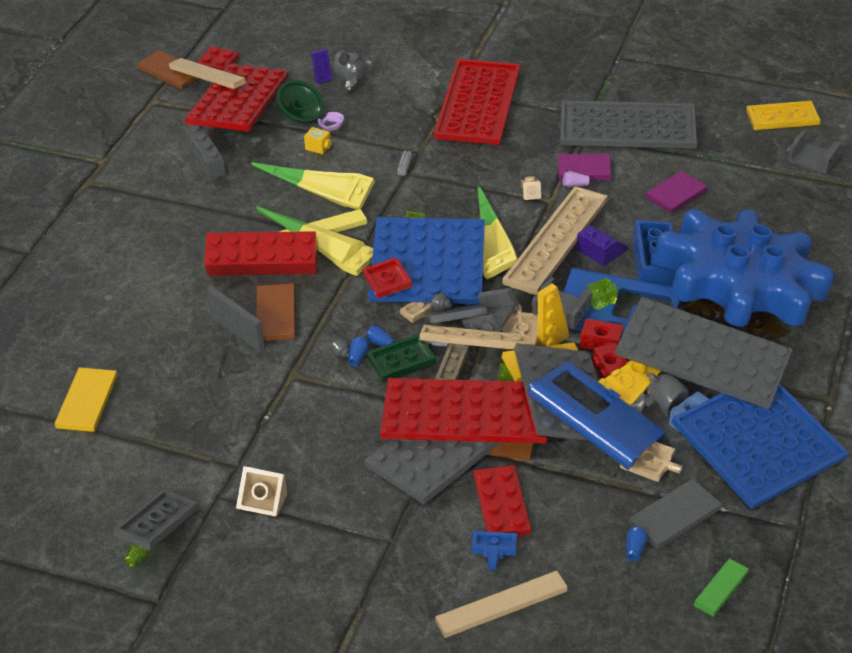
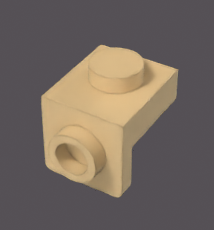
M535 176L525 177V180H521V188L523 189V198L525 200L541 198L540 180L535 179Z

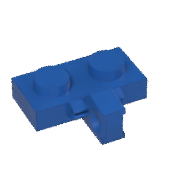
M473 531L472 553H482L483 557L488 558V569L497 570L498 558L503 559V555L516 556L517 533Z

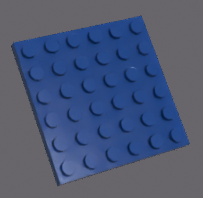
M377 217L372 265L397 257L411 279L412 287L377 299L369 286L368 300L376 302L432 303L435 294L443 293L447 295L450 303L481 304L477 296L482 292L485 219Z
M780 383L770 409L721 393L673 417L671 422L751 510L845 460L849 454Z

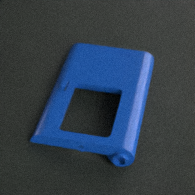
M578 268L571 269L564 293L578 298L584 289L592 291L591 306L574 329L582 331L586 318L624 325L625 328L628 319L612 315L619 292L671 302L670 306L676 309L685 303V301L677 300L671 295L672 286Z
M569 360L538 381H532L527 389L529 391L528 395L627 470L633 467L645 450L661 437L664 438L667 433L620 398L621 395L612 389H607ZM564 373H570L611 405L599 414H594L552 382Z

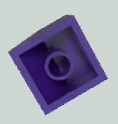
M591 225L584 228L577 235V250L602 266L607 265L628 250V246Z

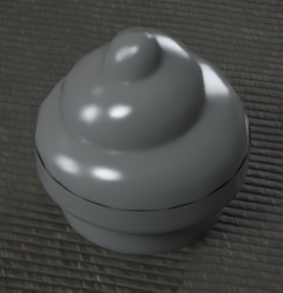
M440 293L434 295L431 307L435 311H445L451 308L452 304L446 294Z
M339 338L331 346L332 353L337 357H349V342Z

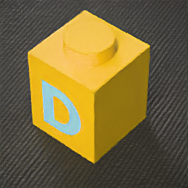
M312 127L304 136L305 150L323 155L331 147L332 140L328 131Z

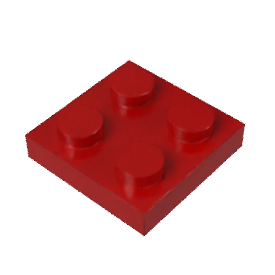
M211 46L196 63L223 71L228 64H234L238 60L239 52Z
M397 257L362 269V274L377 299L412 287V281Z

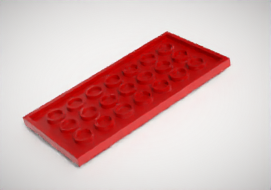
M457 59L434 131V139L500 145L520 72V64Z
M228 64L223 71L244 77L246 83L236 89L213 83L187 114L185 124L250 131L277 94L279 87L289 77V72L280 68L268 69L267 67L256 68L251 65L238 66L237 64Z
M388 378L380 431L381 439L546 444L547 436L537 435L523 382Z

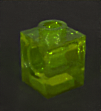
M608 277L587 285V290L592 291L591 304L595 310L616 303L618 290Z

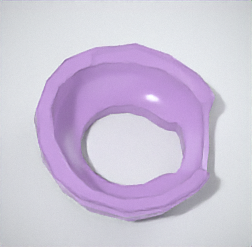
M328 112L325 118L322 120L318 119V123L326 131H336L343 126L344 116L338 112ZM328 121L336 122L332 126H325V123Z

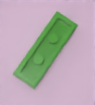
M729 558L695 600L694 606L714 617L747 576L749 569Z

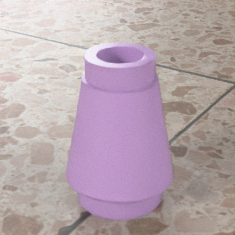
M572 171L564 172L563 186L573 188L575 186L589 185V176Z

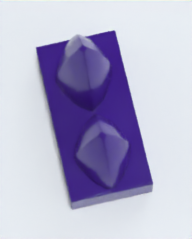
M324 48L310 52L315 82L319 84L332 80L328 50Z

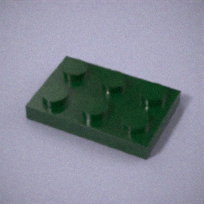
M420 334L366 352L367 359L382 382L387 381L388 378H395L436 363V357L425 341L420 340Z

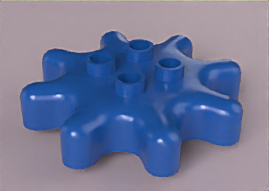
M690 209L683 216L679 233L665 231L659 235L653 254L655 264L676 270L670 291L675 299L685 302L701 298L710 299L724 308L725 320L735 326L748 325L751 314L757 311L772 313L785 323L793 326L803 325L811 305V299L817 301L826 300L834 279V272L830 266L807 260L812 246V239L808 234L804 232H793L790 234L774 233L767 226L760 225L759 215L752 210L740 211L735 222H722L709 217L698 209Z

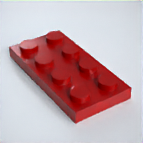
M515 465L473 470L486 532L517 533V536L531 534V527Z

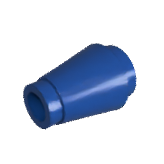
M371 326L366 334V338L370 343L381 347L396 342L380 326Z
M355 337L351 341L348 363L351 366H358L369 350V342L365 338Z
M632 527L627 532V559L631 561L639 560L648 540L645 529Z

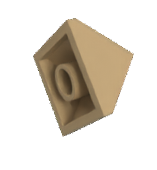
M244 466L236 508L278 516L287 496L285 474Z

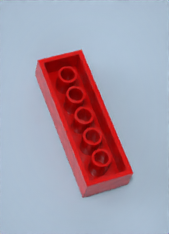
M316 231L206 234L204 265L208 276L317 274L318 239Z

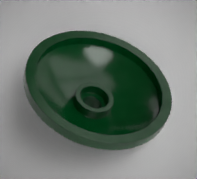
M290 80L283 83L277 91V105L281 112L289 119L299 123H310L321 116L324 102L320 93L312 85L299 80Z

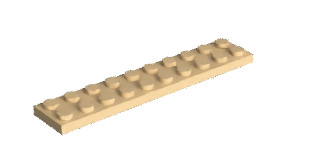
M575 186L504 276L503 285L538 295L542 285L547 283L576 244L578 233L590 225L605 205L607 195Z

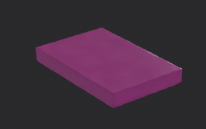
M558 154L559 180H563L564 172L568 171L589 176V180H611L610 154Z
M680 171L646 192L645 198L672 214L705 193L708 186Z

